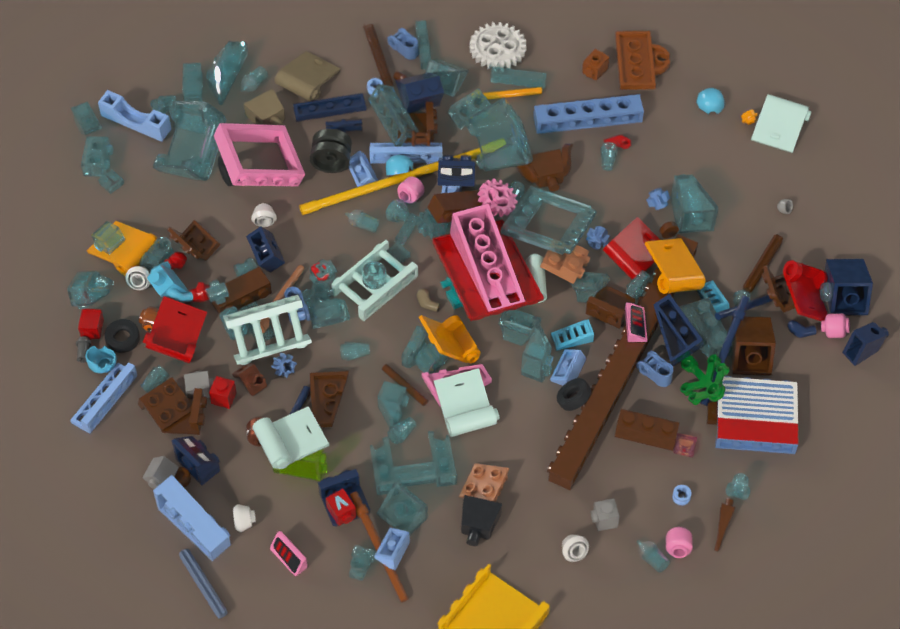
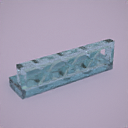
M378 84L368 100L395 147H400L406 138H412V130H415V132L419 131L394 88ZM378 95H379V104H377V102H376V98L378 97ZM384 106L386 107V116L383 114ZM391 118L393 119V128L390 126ZM398 130H399L400 133H401V136L399 137V139L397 138Z

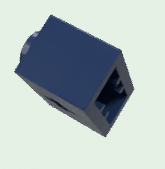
M260 226L246 236L261 268L271 273L285 263L276 240L270 231Z

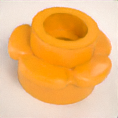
M753 109L746 111L741 115L742 123H747V125L755 123L758 113H755Z

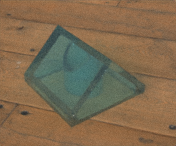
M429 59L425 73L431 72L438 75L444 94L454 97L469 70L440 59Z
M395 481L376 514L393 528L408 531L410 536L428 518V505L400 482Z

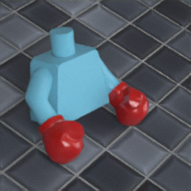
M180 251L174 252L163 263L152 268L150 275L147 277L148 281L162 298L166 296L182 303L190 301L192 303L205 302L210 298L209 291H211L209 285H206L204 282H198L197 287L189 292L173 271L176 268L182 269L186 264L187 257Z

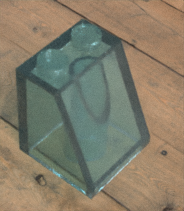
M693 174L674 176L670 198L674 219L679 228L678 233L714 231L718 214L716 203Z

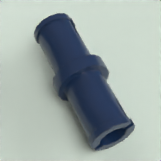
M362 119L326 121V129H337L345 133L347 131L363 130Z

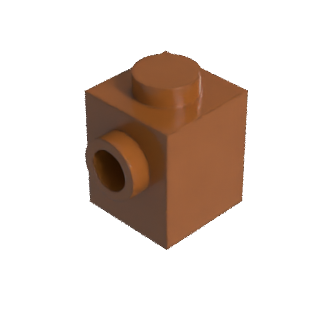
M594 49L583 61L582 73L597 81L608 69L610 57Z

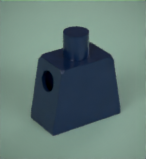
M874 322L855 329L842 353L856 366L879 351L885 338L889 336V332L885 327L880 328Z

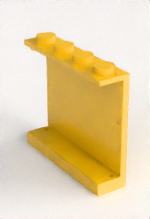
M488 564L485 569L481 568L475 576L476 580L472 585L469 583L465 587L464 595L452 603L451 611L447 616L443 615L437 625L438 629H538L549 615L550 605L543 601L539 606L492 574L491 565Z

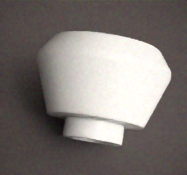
M266 203L256 206L251 216L252 222L259 227L271 226L277 219L273 208Z
M143 266L132 267L126 273V282L134 290H145L151 284L147 279L150 272Z
M237 504L233 508L234 523L237 531L243 532L251 528L253 522H256L255 511L250 510L249 506Z
M569 535L563 540L562 551L566 560L577 562L587 555L589 543L584 537Z

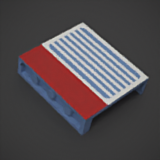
M724 376L722 384L725 386V393L718 400L715 448L795 454L798 447L797 382Z

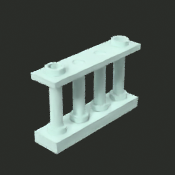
M385 240L381 244H377L373 251L341 277H337L331 284L332 295L336 296L341 291L359 305V318L365 321L418 277V266L413 261L408 266L402 265L389 254V242ZM383 258L397 269L399 273L394 277H390L375 263ZM370 269L386 284L381 288H376L362 274ZM356 280L372 295L367 300H363L348 286Z
M298 295L223 316L226 327L233 329L239 354L233 356L237 365H246L251 363L252 360L289 349H301L306 347L307 344L312 343L309 335H303L297 311L303 305ZM285 312L290 313L295 337L284 340L278 317L281 313ZM269 317L272 321L277 343L266 346L260 321ZM246 323L252 324L258 345L257 349L250 351L246 349L241 330L242 325Z

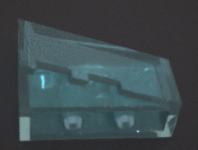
M709 297L680 306L682 312L703 339L704 346L700 350L708 358L712 354L719 356L727 336V331L721 320H716V311ZM732 345L727 356H730Z

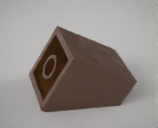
M744 317L743 321L740 322L731 345L732 374L772 375L776 341L771 317Z

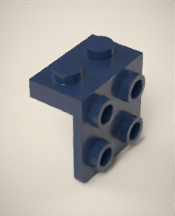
M357 469L346 470L340 475L326 477L318 482L319 495L333 526L338 525L326 507L325 498L341 489L345 490L351 501L350 494L357 491L362 503L366 504L369 510L368 515L370 514V507L360 487Z

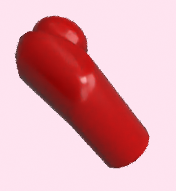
M617 135L604 139V145L606 148L617 146L622 149H628L631 146V140L623 135Z

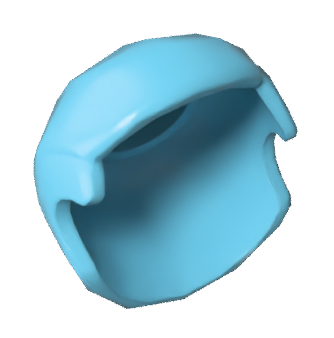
M707 88L698 94L697 105L699 109L707 114L713 111L718 114L724 109L725 100L718 89Z
M400 154L390 157L386 162V175L407 173L410 168L413 170L412 160L408 156Z
M92 346L86 351V362L93 372L106 373L116 366L117 356L113 350L106 346L101 349Z

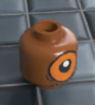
M149 306L147 309L142 310L139 323L144 330L151 331L159 308Z

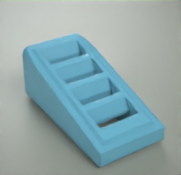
M713 280L706 282L701 290H697L713 320L716 319L715 313L730 308L729 302Z
M588 319L551 333V337L556 350L593 342L594 332ZM560 336H562V337H563V340H564V342H562V343H561L560 338H559Z

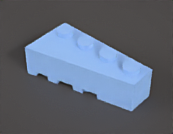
M172 475L153 490L158 510L211 561L231 546L229 532L224 527H220L216 520L200 506Z

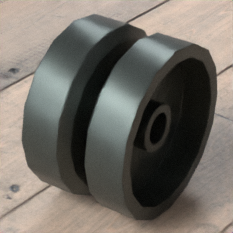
M329 128L316 132L312 139V149L310 152V163L312 166L325 173H339L346 170L350 163L352 148L350 136L343 131Z

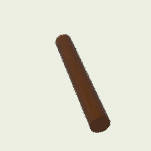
M388 364L382 367V370L422 406L428 403V400Z

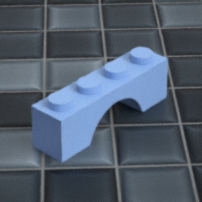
M109 90L98 101L102 117L161 142L171 130L168 115L154 109L148 114L139 112L131 107L123 96Z

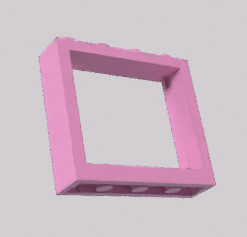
M219 124L214 138L233 185L292 187L300 185L305 172L285 125ZM232 142L278 143L288 170L243 169Z

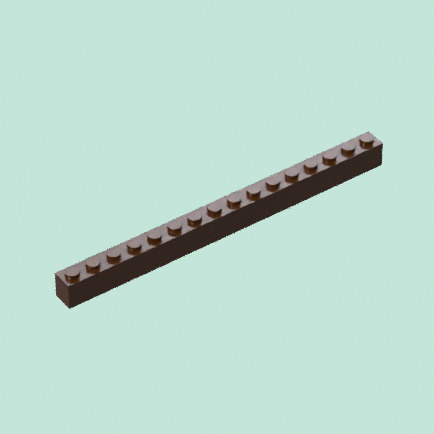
M677 235L675 239L682 238L694 258L698 242ZM656 268L653 273V281L648 282L645 288V296H641L637 303L638 306L644 307L647 342H628L626 325L624 326L621 333L623 336L621 340L617 339L613 348L615 350L613 355L609 354L607 357L606 368L601 369L597 379L599 381L591 387L590 398L581 406V414L575 416L572 424L574 427L572 430L567 431L564 445H560L555 456L557 458L555 462L551 461L548 466V481L571 490L635 370L636 363L643 355L659 324L654 304L668 294L673 298L675 293L663 294L658 289L657 281L661 275L659 268Z

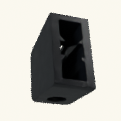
M464 495L461 533L468 535L466 541L468 545L478 546L480 538L490 539L501 516L502 503Z

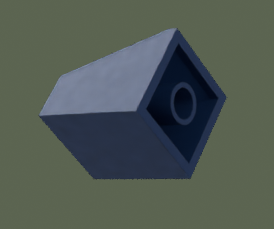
M428 72L396 80L405 114L426 110V102H433V108L440 106L444 90L438 75Z
M826 259L825 272L828 279L825 285L830 314L868 315L873 281L864 259Z

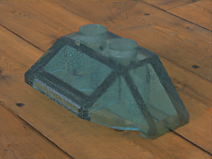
M228 41L220 50L218 56H215L212 68L207 71L206 79H208L209 88L219 105H223L248 55L247 42Z
M97 271L77 272L67 287L72 307L77 306L78 309L89 308V305H93L111 292L114 281L100 275Z

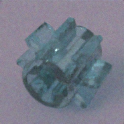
M218 280L209 282L210 287L206 289L209 301H215L217 305L226 302L225 297L229 296L225 283H219Z

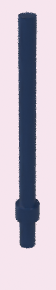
M747 296L741 297L738 308L733 312L731 326L718 356L721 359L720 363L725 362L739 324L745 317L746 313L744 311L750 299ZM716 367L714 370L712 382H715V378L717 375ZM702 399L700 404L708 406L710 399Z

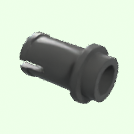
M83 336L79 337L76 341V346L78 347L77 361L81 363L86 362V351L91 346L89 338Z

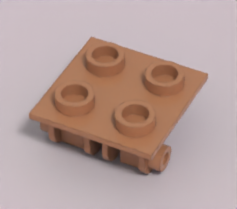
M475 463L459 497L464 498V495L496 502L497 496H500V491L503 490V485L508 479L509 468Z

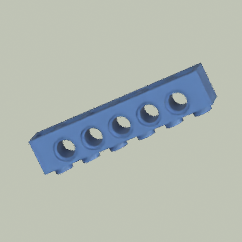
M640 94L547 105L542 104L534 106L533 118L536 132L540 134L639 123L643 120L644 110Z

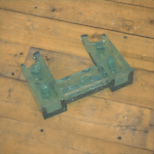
M428 431L432 462L397 467L393 466L389 437L383 438L384 446L376 450L373 445H370L377 495L397 493V488L436 483L437 487L457 485V474L449 435H446L445 441L435 439L434 432Z

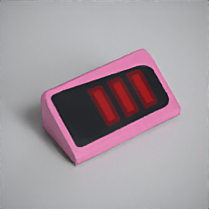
M627 302L625 305L628 342H647L644 307Z
M277 532L270 549L294 576H298L307 568V559L282 532Z

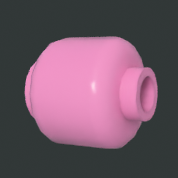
M413 176L406 178L397 188L399 198L408 204L415 203L425 192L423 183Z
M843 313L827 314L825 320L821 321V330L826 332L828 338H844L847 333H850V320Z
M683 527L670 529L666 534L667 552L675 558H683L691 553L693 549L692 533Z

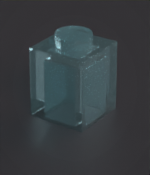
M108 221L91 235L95 248L109 255L125 241L120 228Z

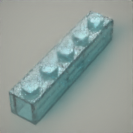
M426 20L415 21L421 70L432 69Z
M492 67L490 82L545 88L547 73Z

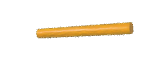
M536 87L471 94V100L479 101L542 94V88Z

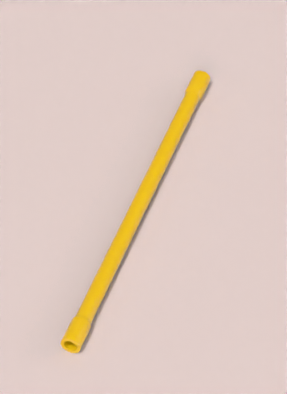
M504 139L455 155L453 158L470 155L476 159L506 150L507 146ZM438 161L409 170L407 173L390 176L329 197L299 205L302 215H306L321 208L402 183L408 177L413 176L417 178L438 171Z

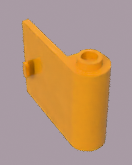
M115 221L93 243L87 252L113 263L116 269L126 277L127 271L132 267L140 266L159 244L154 234H148Z
M682 238L645 242L646 248L661 271L657 281L658 289L661 293L701 290L706 282L705 276Z
M423 315L418 317L429 335V340L436 346L440 354L464 363H474L479 359L481 352L458 315L447 318L443 323Z

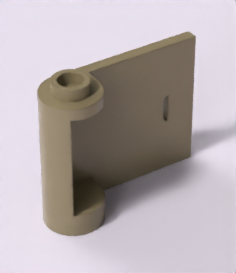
M305 51L279 70L275 83L308 101H314L320 97V86L339 73L340 68Z

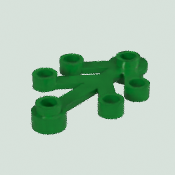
M712 354L707 360L706 375L701 371L698 361L692 355L681 362V367L686 372L693 373L700 380L692 383L686 382L680 387V391L685 396H689L688 400L693 405L699 404L702 399L708 398L711 401H718L724 396L725 386L722 382L730 369L725 363H720L721 359L716 354ZM716 367L717 375L715 378V382H712L714 370ZM707 388L706 391H702L699 393L696 391L693 392V390Z

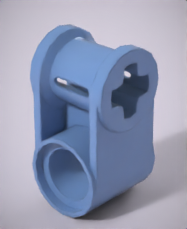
M400 28L393 36L387 37L389 45L406 59L412 60L418 57V40L404 28Z
M297 287L287 288L284 293L285 298L298 295L302 301L303 307L297 311L299 321H310L309 310L304 302L301 290ZM288 313L289 320H290V323H291V325H292L290 313Z
M649 351L642 361L636 363L639 372L647 376L658 386L667 387L672 383L673 366L662 359L656 352Z

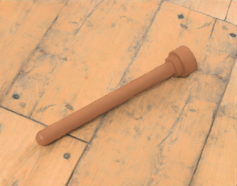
M299 265L273 302L285 298V290L293 287L304 271L303 265ZM269 317L260 321L262 333H265L269 327Z

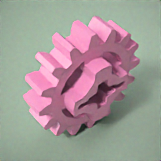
M493 178L492 181L487 180L479 188L480 191L477 195L480 198L478 201L483 202V205L489 204L493 216L497 214L500 217H503L504 214L508 216L516 208L515 205L518 201L515 198L517 194H512L514 189H509L508 183L504 185L502 180L496 182L495 178Z

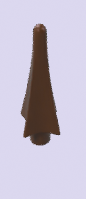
M730 498L726 499L725 504H721L715 551L720 549L723 536L736 508L733 506L734 500Z

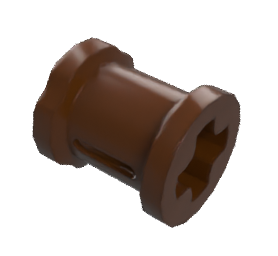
M412 130V146L427 145V147H430V130H427V132H415V130Z

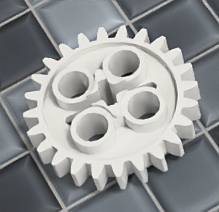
M492 22V26L485 24V29L479 27V31L475 30L474 35L471 36L470 53H472V58H476V63L481 62V67L488 65L487 69L494 67L495 71L498 67L503 71L504 66L510 69L511 64L517 66V61L521 62L522 57L525 56L526 40L524 35L520 34V30L514 31L515 26L508 28V23L505 26H502L501 22H499L498 26L494 22Z

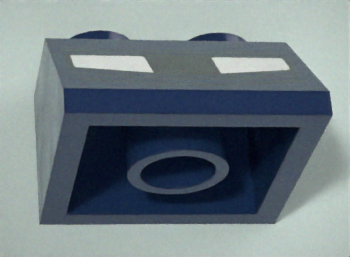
M442 155V158L438 160V186H475V158H472L470 155H462L461 158H453V155Z
M193 436L174 438L172 440L176 460L182 467L189 470L190 475L201 486L220 472V460L214 453L210 454L207 451V447L201 440L197 441Z

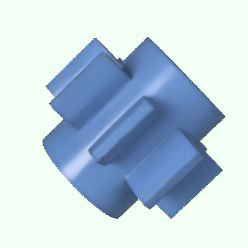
M657 188L649 192L650 197L646 199L649 207L653 206L655 210H659L668 206L667 201H669L670 195L667 190L662 191V188Z
M597 226L595 229H589L586 240L590 247L600 249L601 246L605 247L608 244L610 235H608V231L604 227Z
M281 352L280 356L273 357L274 362L271 367L276 369V375L288 378V374L295 373L294 369L297 363L292 361V355H286Z

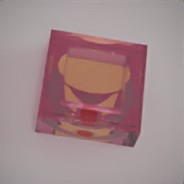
M677 433L673 453L693 458L697 437Z

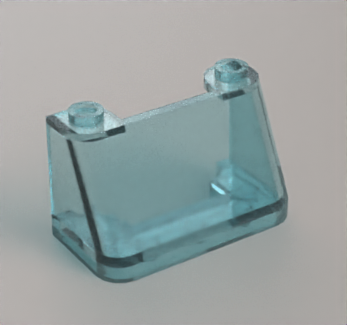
M505 98L468 118V130L472 136L477 137L481 153L477 155L476 160L480 170L491 171L522 166L533 161L523 122Z
M173 101L170 116L177 123L168 154H158L152 168L163 173L206 181L211 175L219 149L214 134L220 123H226L225 115L208 102Z

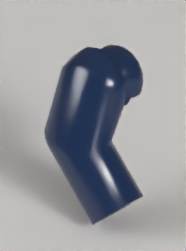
M791 320L787 324L789 331L798 338L816 335L814 325L804 327L795 320Z

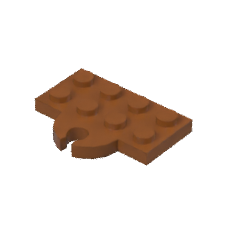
M616 31L615 41L620 90L655 89V75H660L669 68V52L665 48L651 43L650 31ZM658 58H663L665 61H659Z

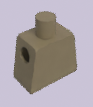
M273 89L244 103L246 117L255 124L284 125L282 122L285 120L284 108Z

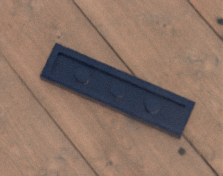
M363 93L297 103L293 104L296 122L366 111V104Z

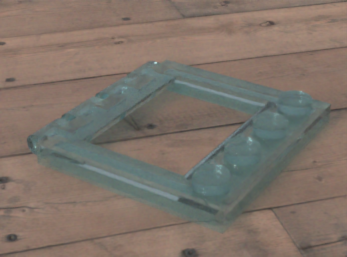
M530 186L501 227V234L562 255L564 253L571 254L597 212L591 209L592 206ZM543 202L577 213L560 241L525 230Z

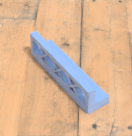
M370 143V163H386L390 157L399 154L408 156L413 163H434L439 158H442V143H430V147H427V145L412 146V143Z
M129 362L126 366L117 363L72 417L71 423L91 434L137 377L135 366ZM119 370H121V372L119 373V375L115 378V375L117 374V372H118ZM85 415V416L82 418L81 422L78 421L81 416Z

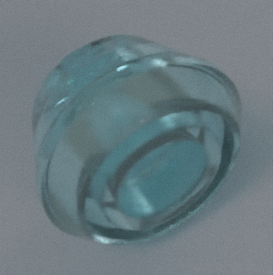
M394 199L386 209V218L391 222H404L409 216V208L402 199Z

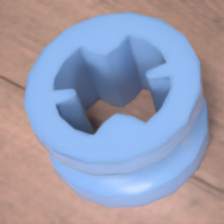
M378 78L370 79L367 82L368 93L373 96L380 95L383 92V82Z
M686 485L676 486L673 491V501L678 505L688 504L691 498V489ZM679 492L680 494L682 492L685 493V498L683 496L682 498L678 497Z

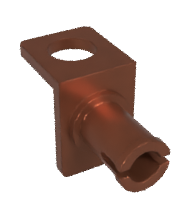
M246 364L232 373L233 377L241 379L251 396L267 387L266 379L263 378L264 375L260 374L255 364Z

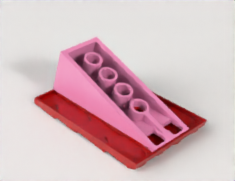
M489 204L453 213L450 234L432 238L437 254L470 321L480 320L490 315H498L508 310H516L522 306L533 305L544 300L503 219L494 220Z

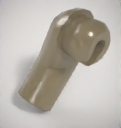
M420 289L417 292L420 306L438 312L440 303L431 301L427 289Z

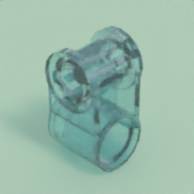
M166 237L158 238L142 256L140 265L151 271L156 265L168 259L174 253L170 240Z

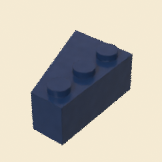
M670 294L654 304V310L672 366H675L704 346L703 339Z

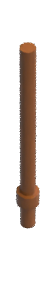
M355 491L350 494V497L356 507V514L358 518H361L377 551L382 542L368 515L369 510L366 504L362 503L358 492ZM383 564L400 601H407L409 598L396 571Z

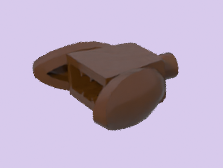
M564 144L562 150L557 149L528 155L527 158L519 154H513L508 159L527 181L536 183L539 188L548 186L549 191L555 192L560 188L559 184L563 183V178L571 170V150L573 144Z

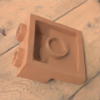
M553 239L540 267L574 284L577 278L581 279L585 272L583 266H587L591 257L588 256L589 251L575 243H572L569 247Z

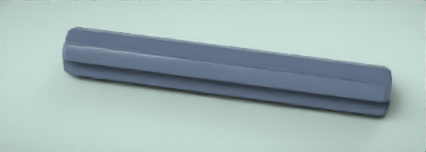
M184 549L179 553L180 559L217 618H223L228 614L227 609L189 549Z

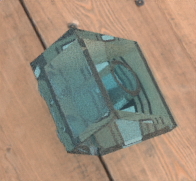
M539 324L536 325L522 354L521 375L543 383L545 377H549L552 371L551 363L553 356L551 355L552 347Z

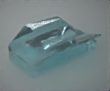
M584 272L581 279L577 278L574 284L570 283L576 291L577 302L587 303L590 296L595 297L601 289L608 285L610 278L608 274Z
M334 298L318 302L308 309L313 329L350 320L346 302L342 299Z
M519 310L503 312L498 323L502 329L503 340L523 346L529 338L535 336L541 324V318Z
M418 325L401 356L402 366L406 368L420 364L427 350L425 341L427 332Z

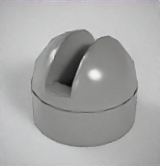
M780 200L779 204H777L778 211L783 214H790L793 209L792 200Z

